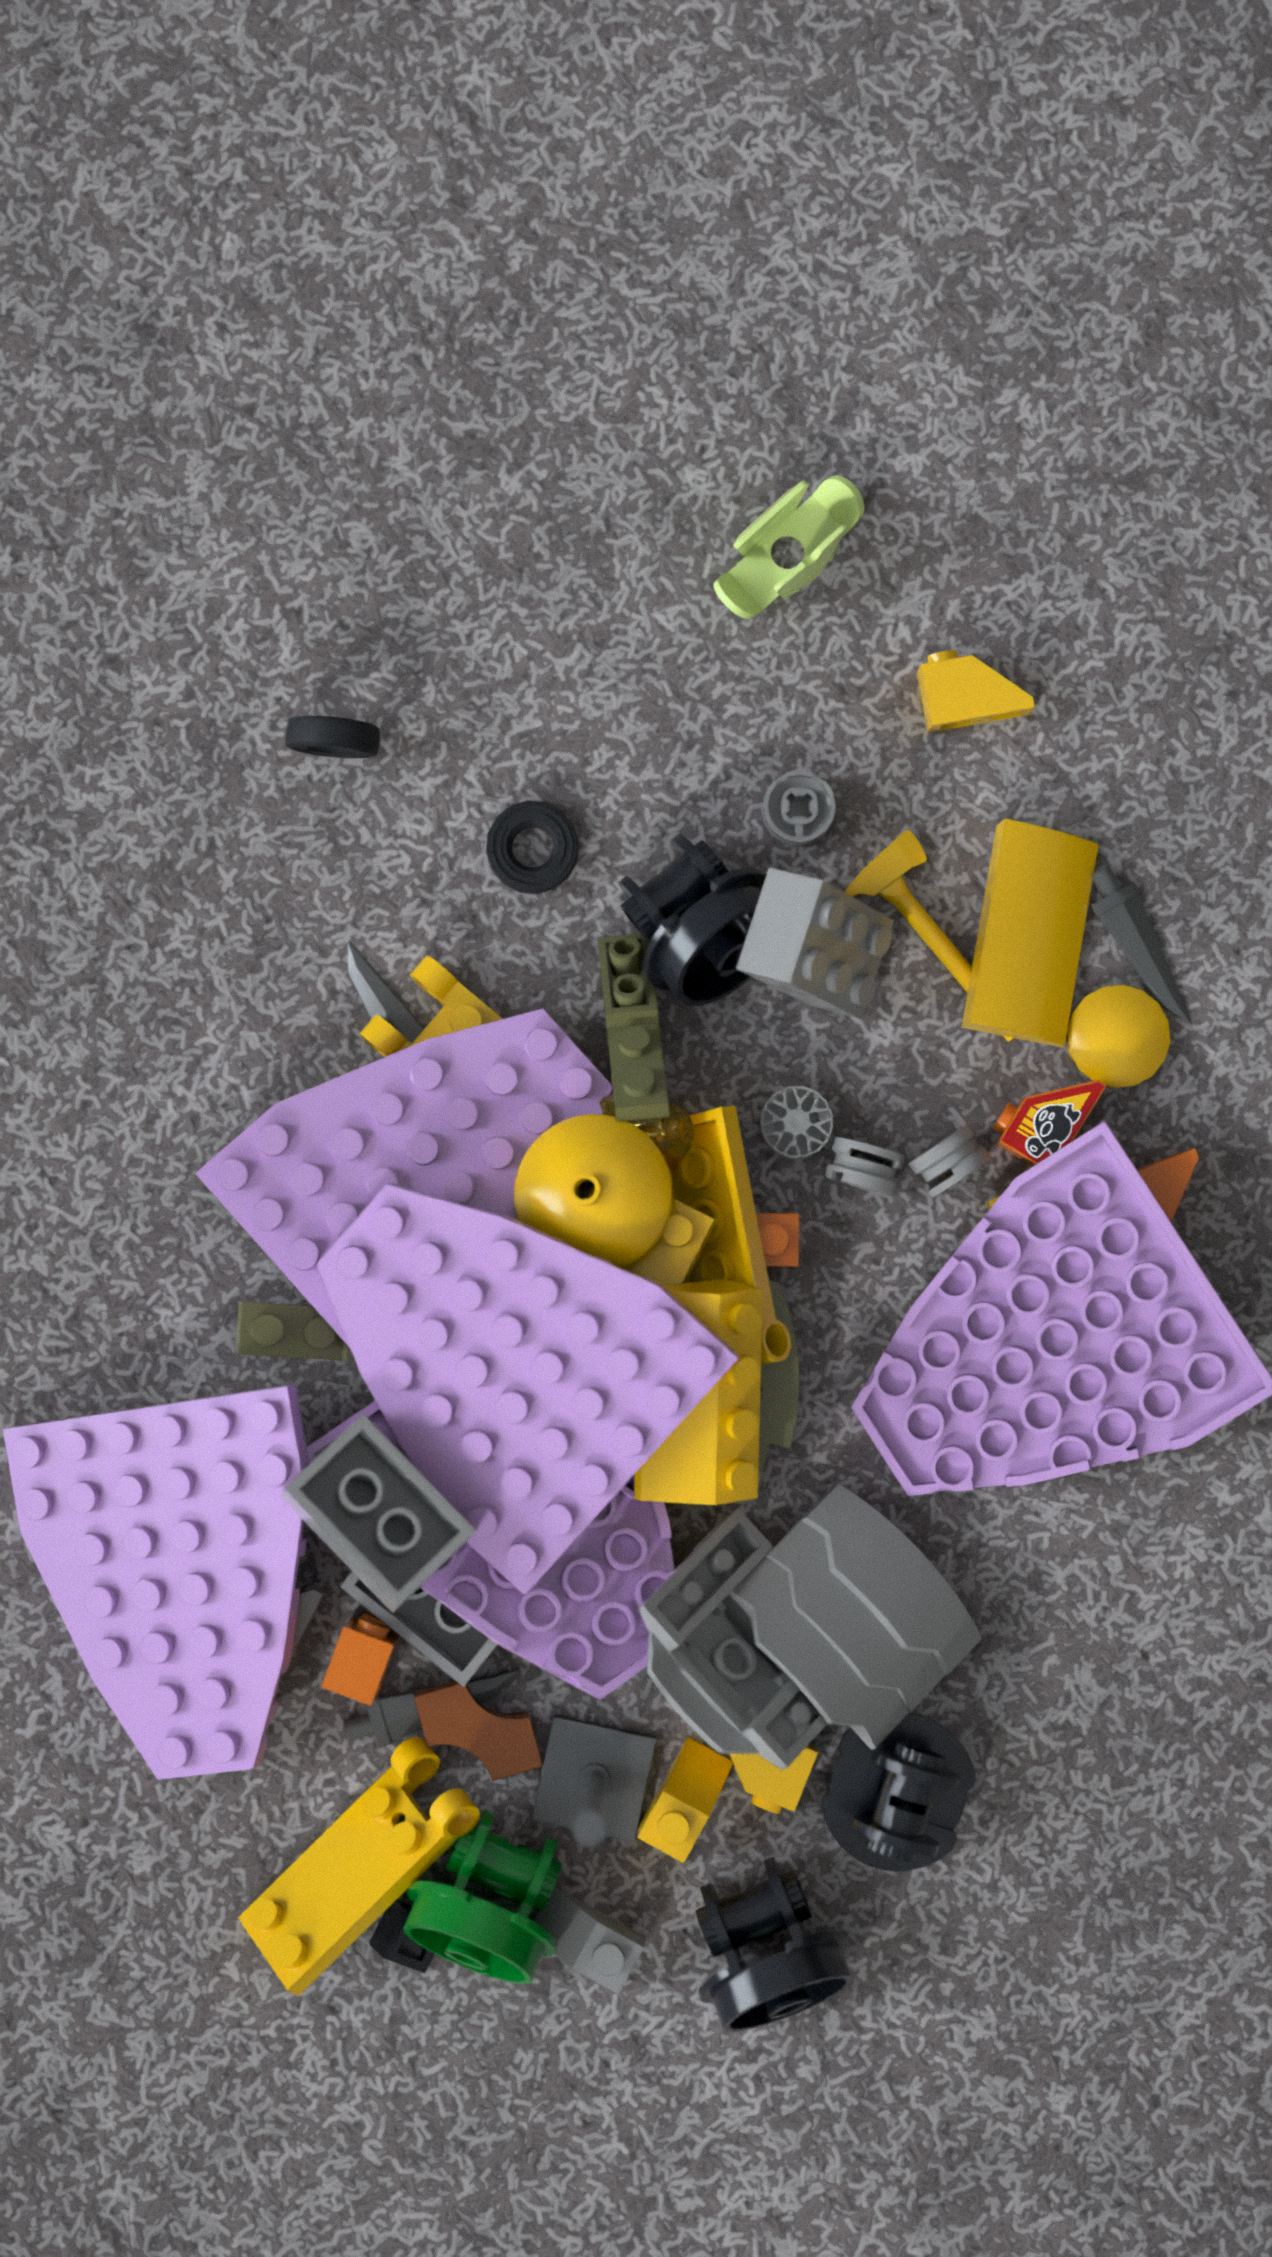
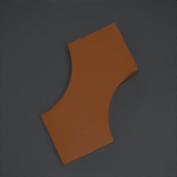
M455 1680L413 1692L428 1747L433 1745H453L471 1752L485 1765L492 1781L543 1766L528 1712L501 1713L494 1711L480 1703L472 1695L467 1683L463 1687Z

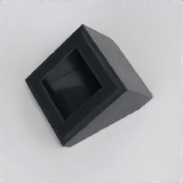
M397 1899L384 1911L369 1944L382 1958L425 1973L434 1953L423 1948L405 1934L403 1929L412 1906Z

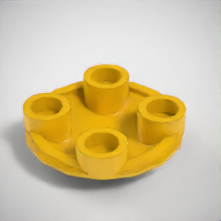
M1126 985L1102 987L1085 996L1072 1012L1067 1030V1051L1078 1069L1092 1081L1099 1080L1112 1088L1133 1087L1152 1077L1165 1061L1171 1042L1169 1022L1159 1003L1143 990Z

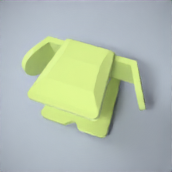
M830 476L820 484L811 497L797 508L809 486L805 480H802L799 484L786 491L738 536L733 546L744 558L729 572L721 575L714 582L716 594L733 613L744 619H751L759 615L778 596H781L784 600L800 591L799 589L814 581L822 573L835 555L841 539L856 525L864 513L863 498L851 481L842 476ZM782 537H793L804 548V558L794 568H781L772 559V546Z

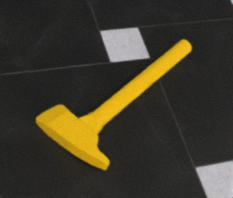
M905 830L857 875L844 893L851 897L858 894L873 897L878 894L889 903L891 902L963 989L968 992L972 969L971 964L910 893L903 877L910 869L927 861L925 852L915 835L910 830ZM1003 1036L1008 1042L1013 1039L1012 1037Z

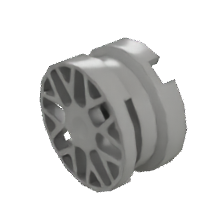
M804 770L786 772L773 781L765 793L762 807L764 825L771 836L784 845L794 847L812 845L825 835L833 822L836 809L834 793L828 783L813 774L814 772Z
M788 1086L775 1092L764 1104L759 1118L760 1133L765 1144L776 1155L787 1159H804L819 1152L828 1142L833 1129V1113L827 1100L816 1090L805 1086Z
M969 1123L908 1163L914 1174H921L927 1182L924 1189L931 1198L959 1182L992 1158L985 1147L979 1148L973 1140L976 1133Z
M835 1137L832 1151L836 1153L833 1164L827 1165L824 1178L894 1197L897 1183L893 1179L896 1170L902 1169L905 1156L870 1144ZM853 1151L863 1155L882 1159L883 1161L881 1164L870 1159L858 1156H851V1153Z

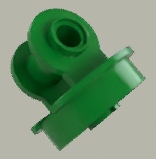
M484 1809L476 1826L464 1836L459 1837L453 1846L445 1869L456 1873L452 1885L448 1886L430 1881H414L411 1883L407 1895L414 1904L403 1930L410 1939L423 1948L463 1968L509 1983L530 1984L541 1957L554 1955L558 1946L557 1940L547 1930L528 1919L532 1907L544 1910L558 1879L562 1863L553 1860L558 1840L547 1836L539 1852L521 1844H518L516 1847L509 1844V1839L489 1831L495 1813ZM468 1880L517 1900L518 1903L514 1913L464 1891Z

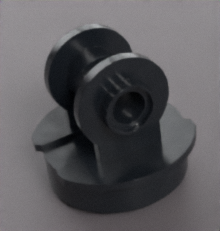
M679 833L671 839V843L679 857L666 866L661 873L655 875L642 887H639L628 876H625L618 882L621 890L627 897V900L620 906L634 927L649 942L643 963L647 979L658 989L672 990L684 1004L700 1006L715 1002L729 995L752 978L737 970L736 967L767 875L755 868H742L729 872L715 852L703 840L694 846L684 835Z
M909 1712L873 1750L865 1744L852 1728H849L844 1733L829 1763L826 1777V1794L822 1798L821 1811L834 1839L848 1854L858 1861L886 1871L915 1870L938 1861L952 1851L958 1839L954 1829L964 1810L966 1791L974 1787L976 1773L969 1754L951 1731L931 1718Z
M775 1857L764 1860L769 1879L750 1886L749 1891L743 1894L738 1891L719 1899L711 1882L700 1886L705 1906L695 1910L700 1928L713 1957L724 1954L729 1967L705 1981L698 1989V1993L702 2002L714 2003L723 2030L727 2032L757 2028L798 2014L835 1996L853 1981L843 1954L850 1945L847 1933L844 1931H826L806 1935L802 1921L812 1918L806 1897L794 1870L783 1874ZM789 1928L793 1940L784 1945L785 1951L747 1965L742 1960L739 1948Z

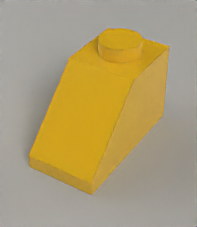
M957 650L934 653L927 656L928 663L920 664L917 671L928 733L1027 716L1035 708L1031 695L973 655L959 657Z
M687 1736L637 1827V1838L684 1863L714 1808L733 1761Z
M809 1743L791 1765L784 1770L773 1765L758 1754H730V1757L745 1792L753 1795L750 1802L764 1810L780 1814L782 1807L795 1812L818 1751L815 1745Z

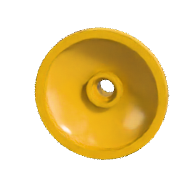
M600 1114L580 1115L566 1119L541 1134L523 1157L514 1187V1204L518 1221L567 1242V1245L580 1251L611 1261L614 1266L621 1269L639 1260L655 1245L667 1225L673 1201V1185L670 1170L665 1157L654 1141L633 1124L627 1121L617 1122L616 1117ZM584 1181H592L595 1185L593 1196L589 1199H581L578 1195L580 1184Z

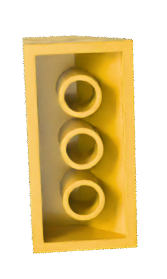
M728 1279L664 1285L672 1295L736 1351L740 1357L635 1473L634 1499L719 1505L758 1498L763 1289Z

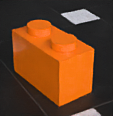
M363 1612L362 1617H359V1619L352 1616L343 1626L321 1688L372 1706L382 1687L400 1635L391 1631L387 1624L372 1613Z

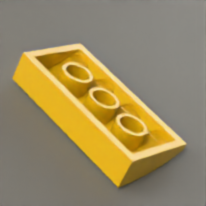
M1006 818L996 826L961 1028L1052 1046H1065L1093 881L1091 875L1094 874L1099 844L1057 830Z

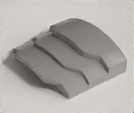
M840 1484L826 1492L728 1594L753 1621L755 1645L774 1661L800 1688L828 1724L850 1726L871 1750L875 1749L901 1720L924 1699L945 1675L951 1673L982 1639L975 1623L959 1597L927 1557L880 1512Z
M737 1508L725 1516L693 1549V1552L638 1608L649 1631L647 1673L679 1715L718 1753L758 1754L773 1765L784 1770L791 1765L826 1726L827 1722L787 1674L755 1645L753 1621L728 1595L773 1548L771 1543L746 1515Z

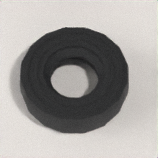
M299 716L290 718L287 724L286 747L294 751L317 756L353 759L374 757L379 750L380 728L367 722L330 716Z
M527 800L509 806L495 818L487 834L486 854L491 870L504 885L519 893L540 894L557 888L569 878L578 860L579 841L573 823L562 810L547 802ZM530 827L545 831L553 843V850L549 860L537 867L522 865L516 860L512 851L516 835Z

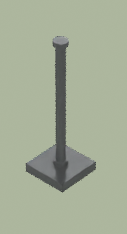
M554 1715L532 1820L573 1829L575 1838L580 1843L588 1846L600 1843L605 1836L634 1842L656 1736Z

